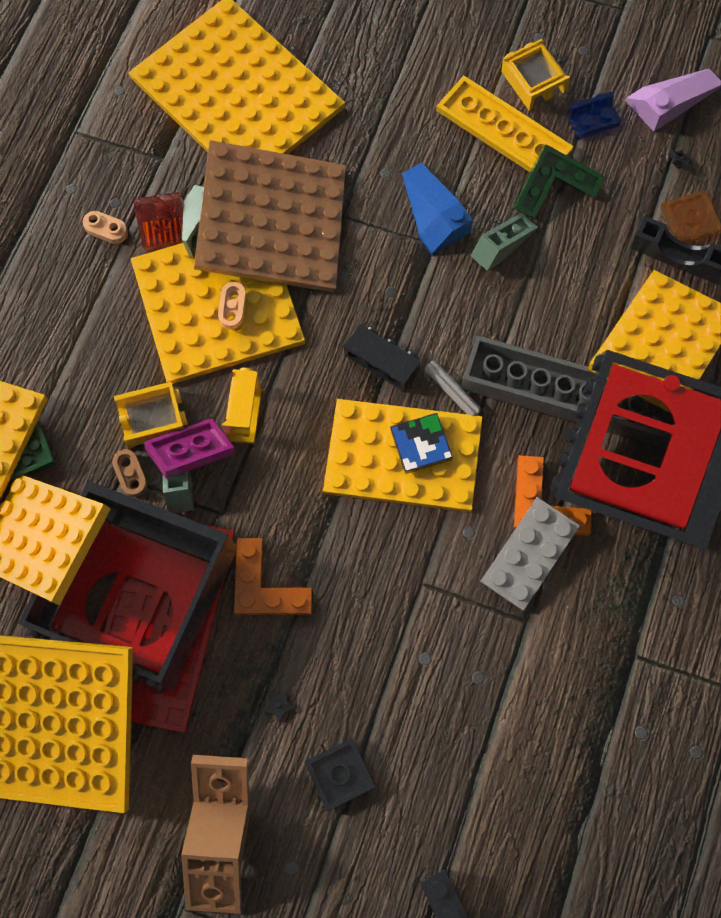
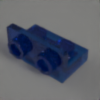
M613 92L600 93L593 98L584 101L579 100L570 106L568 120L578 140L620 126L621 119L612 103L614 98Z

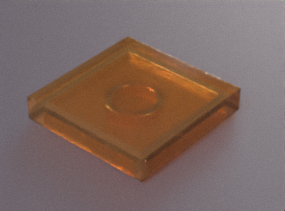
M705 190L661 203L660 208L676 239L689 243L721 233V223Z

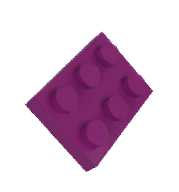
M212 418L144 442L145 450L166 479L234 455V446Z

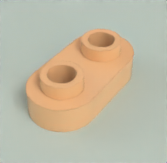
M99 211L89 212L83 218V226L86 232L94 237L113 244H119L128 236L125 223L117 218ZM114 227L118 228L116 231H111Z
M238 282L227 283L221 291L218 317L221 325L226 329H236L243 322L246 292L243 285ZM232 295H238L236 299H231ZM230 316L235 317L233 321L227 320Z

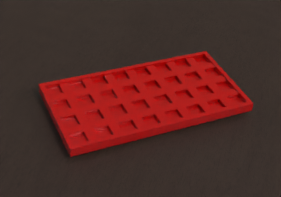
M208 526L228 534L234 542L235 531ZM127 576L111 608L104 633L132 643L157 587ZM223 582L174 691L165 688V691L161 692L143 683L144 678H142L141 682L132 679L131 722L186 734ZM167 592L158 606L141 643V647L159 640L171 624L173 606Z

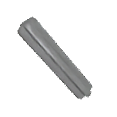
M431 361L425 367V371L467 415L477 416L481 412V408L436 361Z

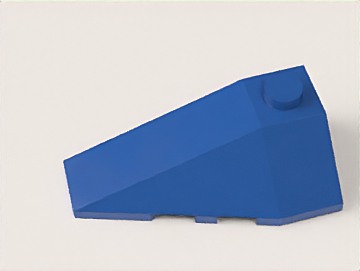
M422 163L402 173L412 213L417 224L419 238L431 255L471 233L473 221L471 216L459 200Z

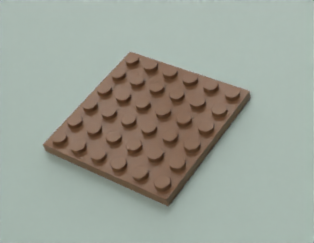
M210 140L194 270L334 292L337 280L346 165Z

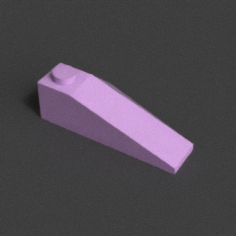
M705 69L642 87L627 97L625 101L655 132L720 89L721 80L710 69Z

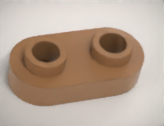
M123 449L118 451L114 455L112 463L120 485L128 496L139 497L147 489V480L139 460L131 450ZM125 461H131L128 467H123ZM134 482H138L139 486L135 489H132L131 485Z

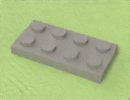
M537 497L480 582L524 611L580 525Z

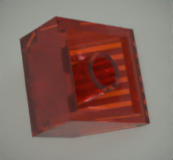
M181 191L135 198L134 209L143 250L169 247L183 243L184 203Z

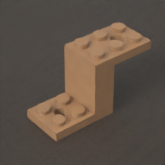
M193 755L191 772L194 802L181 854L186 910L241 914V863L250 819L248 758ZM217 779H223L226 782H219Z

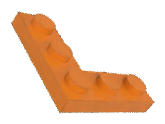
M518 456L514 530L537 497L539 499L542 498L544 457ZM551 506L580 525L574 535L589 536L591 534L592 510Z
M237 538L234 614L312 615V588H262L263 540L262 538Z

